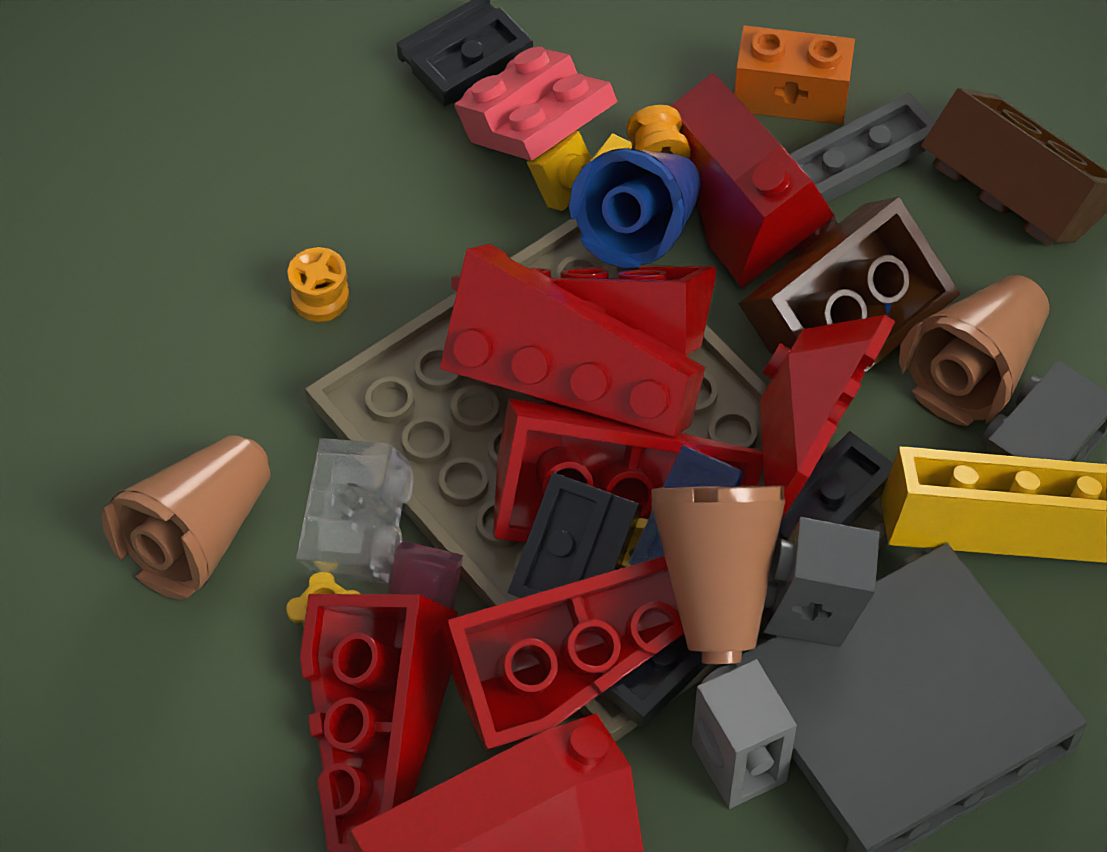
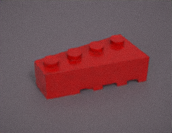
M490 243L466 249L439 369L670 437H675L691 426L706 367L640 329H632L608 315L607 310L593 302L582 300L557 286L551 278L535 269L530 270L507 257V253Z

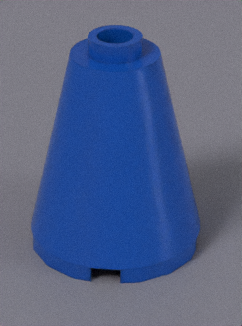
M628 148L610 150L583 166L574 181L569 204L571 219L576 218L578 227L583 235L580 237V240L585 248L604 263L622 268L649 264L663 257L675 245L700 196L702 179L695 164L681 155Z

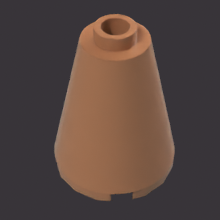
M1010 275L918 322L900 344L899 356L902 374L908 369L916 383L912 393L917 400L937 417L956 425L969 426L974 420H986L985 423L993 421L1007 407L1049 315L1050 306L1046 294L1031 279L1020 275Z
M230 435L117 493L101 513L103 532L112 551L120 561L129 554L142 568L135 577L148 588L164 597L178 600L189 598L194 592L201 590L206 585L269 482L271 472L268 465V456L257 442L248 438Z
M712 486L652 489L651 505L687 647L691 651H702V663H741L742 651L756 648L786 500L784 499V486Z

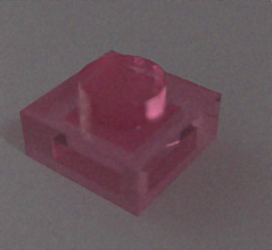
M402 541L395 552L389 594H420L454 610L463 555Z

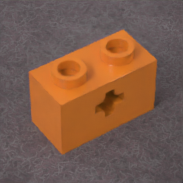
M743 25L734 95L752 114L844 125L855 38Z

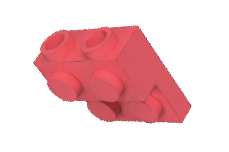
M533 47L519 53L507 64L505 70L500 74L488 76L477 81L454 106L471 143L532 161L618 101L610 82L578 74L569 54L544 49L543 47Z

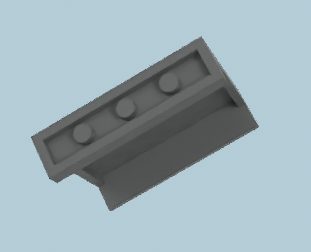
M948 543L928 554L921 550L909 555L896 567L893 573L876 581L873 597L841 647L779 635L770 640L761 637L757 638L755 649L742 651L741 663L732 664L738 668L757 659L797 724L791 757L848 836L846 852L905 851L1075 752L1088 723Z

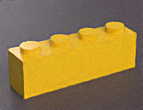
M899 446L880 498L888 545L937 549L948 543L954 551L1107 563V464Z

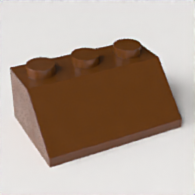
M957 88L921 147L936 156L932 163L935 168L959 182L966 177L981 188L977 196L983 202L1002 213H1006L1009 208L1026 220L1022 228L1045 244L1052 245L1054 240L1057 242H1076L1107 213V169L998 95Z
M898 196L865 203L738 304L769 352L774 354L780 343L791 349L803 329L886 315L884 304L892 303L887 316L895 320V323L871 367L867 366L864 370L866 373L899 346L908 332L918 322L941 311L956 299L960 292Z

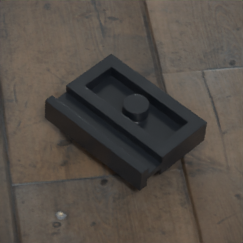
M471 0L396 44L398 59L402 63L406 61L412 67V73L446 106L462 97L477 81L503 72L507 64L519 53L533 48V39L500 7L496 9L490 3V0Z
M552 472L507 593L523 598L620 569L643 506L637 502Z

